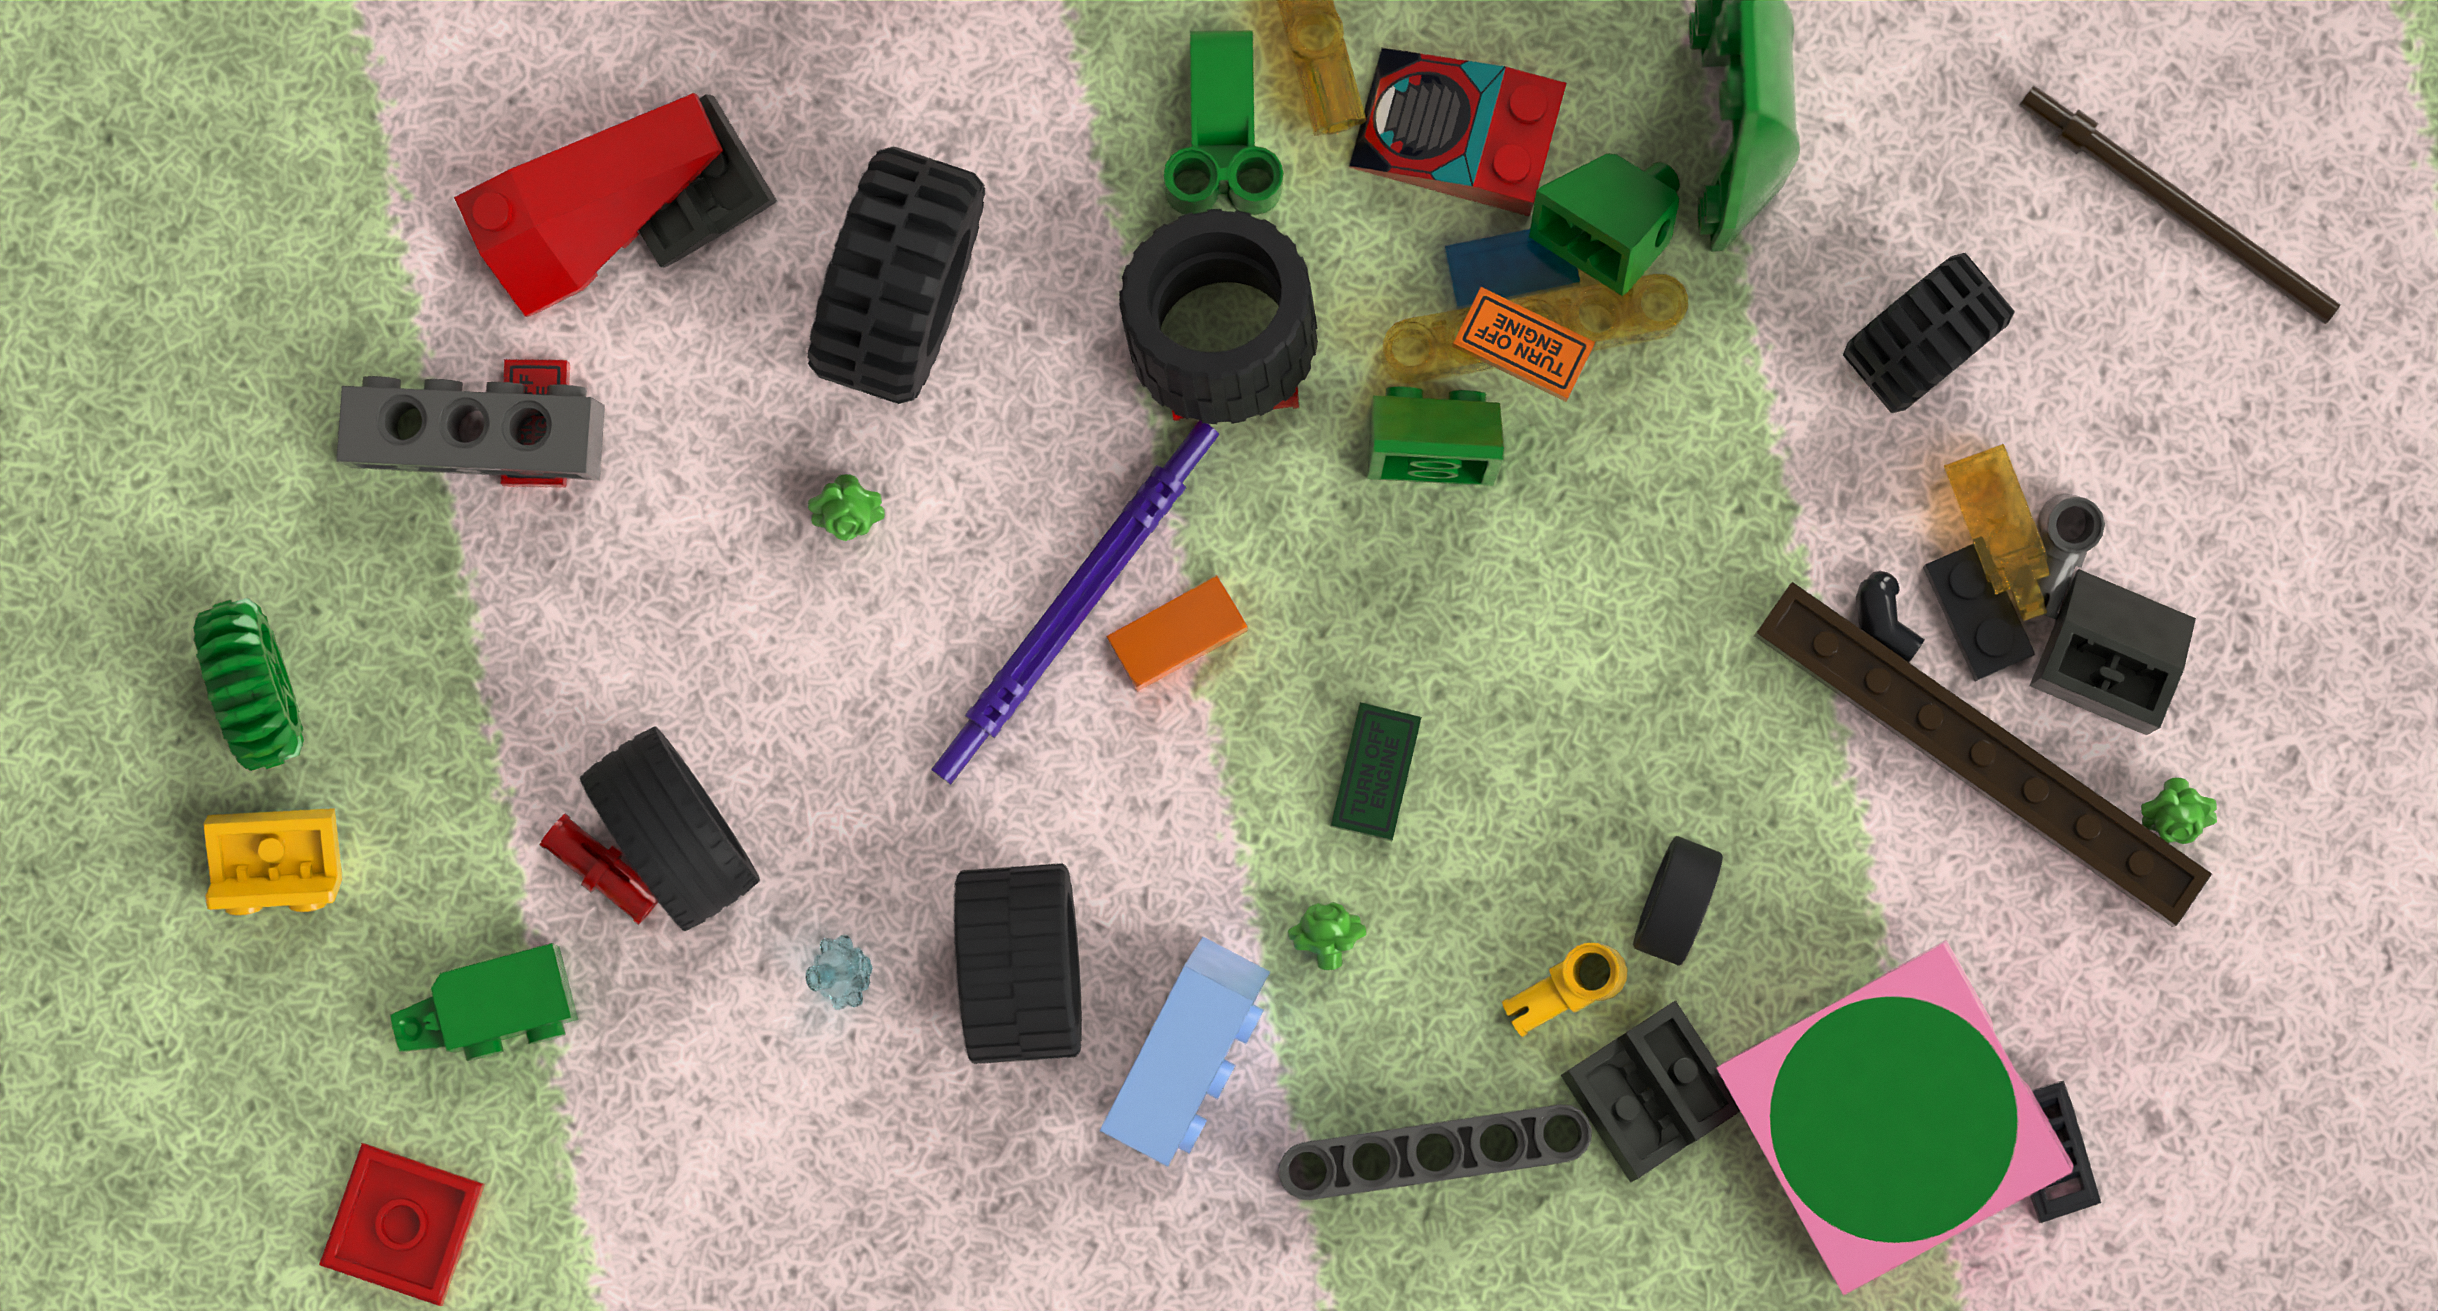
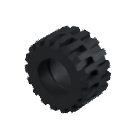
M1966 253L1954 255L1932 270L1849 340L1843 356L1891 414L1904 411L2007 327L2015 311Z

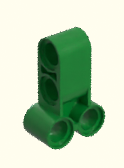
M1253 30L1190 31L1191 147L1178 150L1171 155L1165 164L1163 178L1166 200L1173 209L1181 214L1191 212L1196 214L1211 209L1216 203L1219 194H1228L1230 201L1238 210L1251 213L1252 215L1266 213L1274 208L1281 198L1284 173L1280 160L1273 152L1266 148L1255 146ZM1254 168L1268 173L1272 179V184L1267 190L1256 194L1243 190L1237 182V179L1243 172ZM1194 169L1204 173L1210 183L1200 193L1187 194L1177 188L1174 183L1175 179L1183 171Z

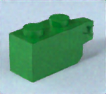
M553 943L442 972L431 987L432 997L390 1015L399 1052L446 1048V1051L453 1053L464 1051L466 1061L502 1053L504 1050L501 1041L526 1034L529 1045L565 1036L563 1024L578 1020L560 946Z

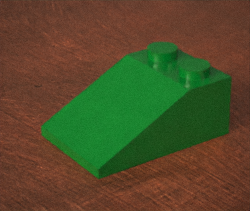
M1387 387L1385 396L1373 395L1367 479L1479 486L1494 485L1504 458L1500 403L1486 402V393L1472 390L1449 391L1448 400L1423 398V390L1414 387Z

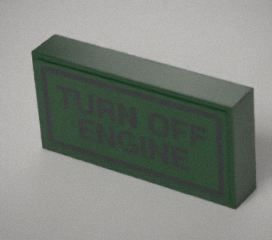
M1360 702L1330 827L1392 842L1422 717Z

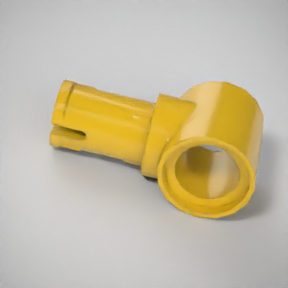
M1599 943L1578 945L1567 954L1565 960L1549 968L1550 976L1510 999L1506 998L1502 1001V1005L1508 1016H1515L1529 1008L1527 1013L1511 1021L1516 1031L1523 1037L1529 1031L1568 1009L1575 1013L1595 1001H1605L1615 997L1623 989L1627 981L1625 960L1617 950L1608 945ZM1600 954L1609 963L1610 977L1602 988L1593 991L1582 983L1580 967L1588 956Z

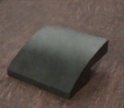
M705 94L699 99L723 151L671 203H665L638 230L657 263L662 268L681 260L777 202L716 98L712 95Z
M1676 1000L1561 1074V1077L1630 1182L1639 1179L1686 1146L1699 1140L1740 1112L1717 1070L1718 1064Z

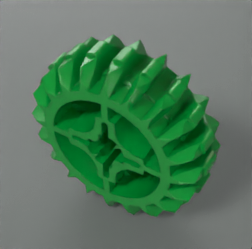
M249 598L234 602L230 599L214 604L212 609L198 613L193 626L195 633L193 640L197 648L196 657L202 671L201 677L205 682L208 699L211 701L215 713V719L218 720L221 727L223 739L227 740L231 754L236 757L237 762L245 769L250 771L262 767L269 769L285 764V760L300 755L304 737L302 734L303 726L299 717L300 711L282 652L275 639L274 631L270 629L267 616L262 613L261 607Z

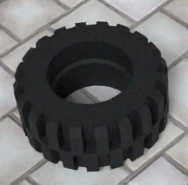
M895 146L881 149L872 157L867 171L863 173L858 183L856 194L852 197L846 212V218L842 229L839 231L815 310L816 316L811 328L809 338L811 343L808 348L807 358L809 359L808 365L819 378L897 404L914 401L918 397L922 386L925 385L929 377L932 365L935 364L940 346L949 328L979 230V221L984 207L985 185L974 172Z

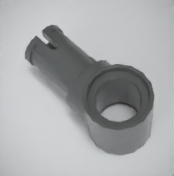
M2070 494L2054 496L2044 504L2039 512L2038 526L2040 536L2034 551L2040 554L2023 599L2020 600L2018 605L2056 620L2075 567L2082 568L2087 552L2099 543L2105 527L2103 513L2095 503L2087 498ZM2077 506L2085 515V529L2076 539L2065 541L2058 534L2056 527L2057 518L2066 508Z

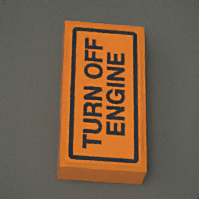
M1480 287L1452 347L1567 402L1595 342Z

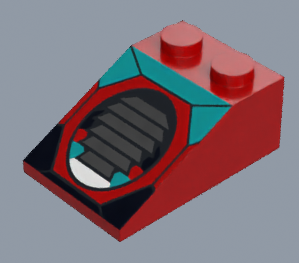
M1381 48L1349 168L1530 217L1567 83L1506 66Z

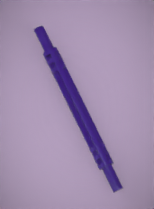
M1199 420L1163 468L1156 465L1146 482L1142 483L1133 499L1122 509L1123 512L1004 667L997 672L987 689L985 688L980 694L974 706H971L967 711L965 717L969 719L932 767L931 770L951 785L987 737L990 735L995 738L1005 722L1015 713L1018 705L1025 700L1031 688L1150 533H1153L1163 516L1173 507L1176 499L1186 490L1183 482L1220 435L1213 427Z

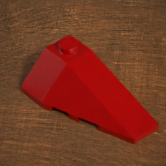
M692 93L513 167L457 195L454 199L480 256L524 316L529 317L583 291L598 276L596 272L621 247L626 248L640 234L638 230L665 203H671L723 150L698 95Z

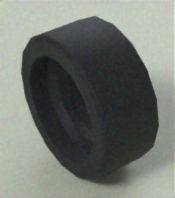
M1679 836L1673 838L1657 871L1637 926L1633 942L1636 950L1678 966L1682 965L1695 941L1712 898L1723 860L1721 852Z

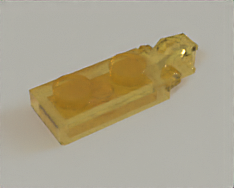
M2004 444L1944 465L1946 476L1987 582L1992 583L1995 594L2011 589L2023 621L2047 613L2044 605L2045 601L2037 583V579L2050 575L2046 563L2048 561L2046 550Z

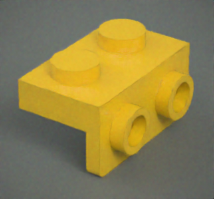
M335 808L207 815L203 824L211 883L205 895L207 909H225V912L231 915H247L258 912L263 907L289 906V909L293 911L309 912L321 909L326 904L335 901L342 883Z

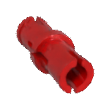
M566 813L555 822L541 840L539 845L543 849L550 851L583 878L581 886L590 893L597 889L633 918L637 925L657 905L658 901L637 872L620 859L623 853L615 846H611L609 849L604 847L572 821Z

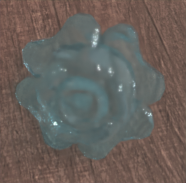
M841 935L837 939L825 938L821 940L820 951L822 954L814 958L815 966H811L806 970L805 979L807 986L812 991H820L824 997H830L832 1006L836 1010L844 1009L847 1005L854 1008L861 1006L863 1003L862 992L866 991L871 983L870 975L873 968L870 959L863 954L861 948L853 947L851 938L848 935Z

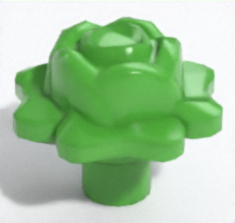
M850 474L838 476L834 483H828L824 486L820 495L808 501L809 511L813 513L811 515L812 524L816 527L825 528L827 532L843 541L851 540L859 535H866L874 523L883 520L885 517V510L880 506L882 504L881 494L864 489L860 485L859 480Z
M2171 778L2164 783V790L2154 800L2141 805V813L2144 816L2142 818V825L2149 830L2158 832L2160 838L2168 843H2192L2203 833V828L2217 823V815L2214 812L2217 810L2216 800L2203 797L2196 789L2189 788V783L2186 779Z
M1335 902L1327 905L1317 903L1309 906L1301 917L1300 923L1288 930V937L1293 940L1294 948L1316 953L1318 967L1323 970H1334L1341 967L1343 964L1342 951L1351 950L1356 940L1366 936V927L1361 924L1360 917L1349 914L1341 904Z

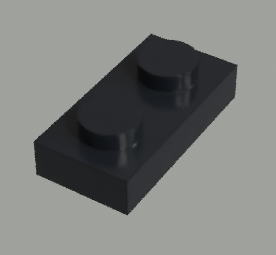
M1980 540L1923 566L1975 682L2036 655L1984 540Z

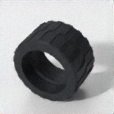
M1207 209L1206 212L1196 214L1191 212L1179 216L1177 220L1167 225L1164 223L1153 231V235L1149 239L1140 243L1133 252V259L1129 265H1126L1122 275L1123 286L1122 290L1119 291V306L1136 375L1142 386L1147 387L1151 392L1152 398L1162 407L1167 406L1173 410L1174 414L1185 419L1193 418L1201 420L1202 423L1216 425L1217 422H1231V424L1244 422L1247 418L1256 415L1262 416L1274 410L1273 407L1280 402L1289 399L1296 392V387L1299 383L1306 379L1311 369V360L1316 355L1318 339L1316 329L1318 327L1308 269L1304 258L1299 256L1296 245L1288 235H1283L1269 221L1251 216V213L1239 210L1230 212L1222 211V209ZM1225 282L1245 284L1267 294L1278 305L1274 318L1261 334L1242 346L1226 351L1202 352L1192 350L1175 343L1160 330L1168 312L1181 298L1200 287Z
M1063 863L961 870L955 880L954 943L959 1010L968 1059L973 1064L1077 1057L1081 1051L1082 1041L1081 984L1075 906L1068 868Z

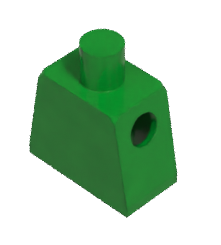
M1607 153L1536 190L1529 238L1623 296L1669 245L1673 237L1680 201L1677 194L1680 188L1679 178L1673 168L1664 162H1655L1643 171L1621 156Z

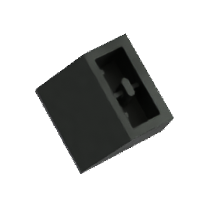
M2078 569L2029 686L2139 733L2148 735L2161 728L2185 668L2196 618Z

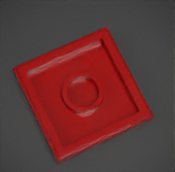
M362 1143L319 1265L438 1306H443L485 1184Z

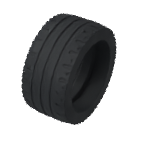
M656 726L634 736V739L626 741L618 747V750L604 756L600 762H596L580 776V782L608 831L662 908L684 932L706 922L707 918L715 916L722 911L723 907H728L737 901L738 897L744 896L760 881L759 875L711 798L679 753Z

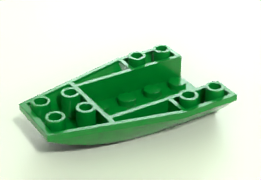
M1695 0V11L1689 14L1690 49L1701 50L1702 67L1729 66L1726 67L1725 81H1720L1719 112L1721 121H1732V141L1711 184L1704 185L1703 197H1698L1697 204L1699 235H1710L1711 252L1724 251L1783 188L1799 158L1800 140L1796 128L1792 46L1794 20L1791 9L1784 0Z

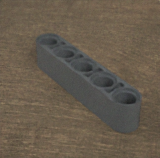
M1552 1105L1308 1141L1292 1146L1283 1155L1279 1163L1278 1176L1282 1187L1291 1196L1300 1200H1315L1566 1163L1578 1159L1587 1151L1591 1142L1592 1128L1588 1118L1581 1110L1571 1105ZM1556 1115L1570 1118L1576 1124L1578 1130V1140L1575 1146L1564 1153L1552 1150L1544 1139V1127L1547 1121ZM1491 1125H1502L1508 1128L1514 1136L1515 1149L1512 1155L1505 1161L1494 1162L1482 1153L1480 1138L1483 1131ZM1438 1134L1450 1143L1452 1158L1443 1170L1429 1171L1418 1162L1416 1148L1424 1136ZM1366 1143L1381 1146L1389 1158V1167L1386 1173L1375 1181H1367L1359 1177L1352 1165L1355 1151ZM1313 1153L1324 1162L1326 1168L1325 1178L1322 1184L1313 1190H1302L1296 1187L1290 1179L1289 1165L1298 1154Z

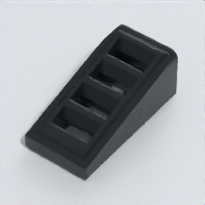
M2057 1081L2031 1090L2041 1108L2053 1106L2056 1117L2048 1121L2054 1131L2061 1129L2064 1142H2061L2066 1153L2070 1155L2074 1165L2072 1173L2030 1195L2039 1223L2101 1203L2075 1111L2064 1081ZM2078 1178L2081 1190L2048 1201L2045 1188Z

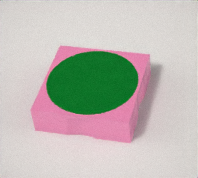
M1947 940L1866 983L1862 988L1815 1014L1795 1022L1742 1051L1717 1067L1719 1074L1843 1296L2073 1172V1163L2029 1085L2021 1079L1994 1032L1989 1014Z

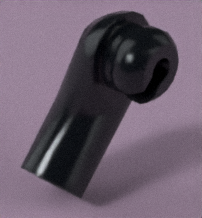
M1885 571L1873 572L1866 580L1860 583L1856 594L1859 628L1904 660L1910 662L1925 639L1898 621L1896 595L1899 593L1900 587L1897 579Z

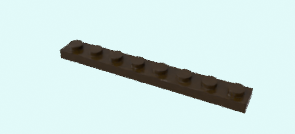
M1794 582L1789 584L1754 636L2171 927L2179 924L2211 877L2212 873Z

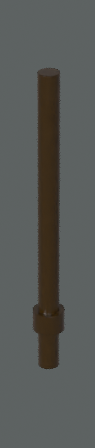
M2035 85L2032 86L2019 104L2020 107L2059 134L2056 138L2058 142L2075 154L2081 149L2325 325L2339 309L2340 303L2096 130L2099 123L2078 109L2075 113L2071 112Z

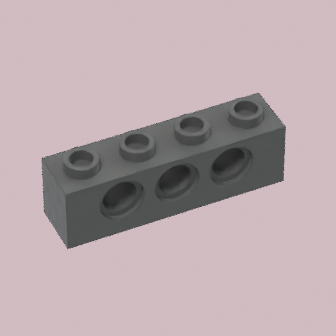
M364 376L362 387L342 386L336 461L350 468L600 480L605 405L592 397H586L587 388L549 385L548 395L524 394L525 385L487 382L486 392L462 391L463 383L460 381L425 379L424 389L401 388L400 379L382 376ZM418 408L422 416L421 428L412 438L402 440L398 433L399 419L406 411ZM480 411L484 418L483 431L476 440L464 443L459 434L461 421L469 413ZM543 414L547 424L544 437L538 443L526 446L521 438V429L524 422L533 415Z

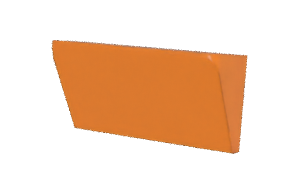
M1215 576L1106 637L1138 692L1248 631V626L1218 576Z

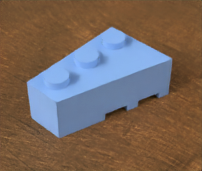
M1202 937L1175 982L1100 1131L1167 1167L1178 1148L1190 1154L1207 1119L1196 1113L1206 1094L1218 1099L1235 1067V1064L1225 1060L1235 1039L1247 1044L1264 1011L1255 1006L1254 1002L1270 971Z

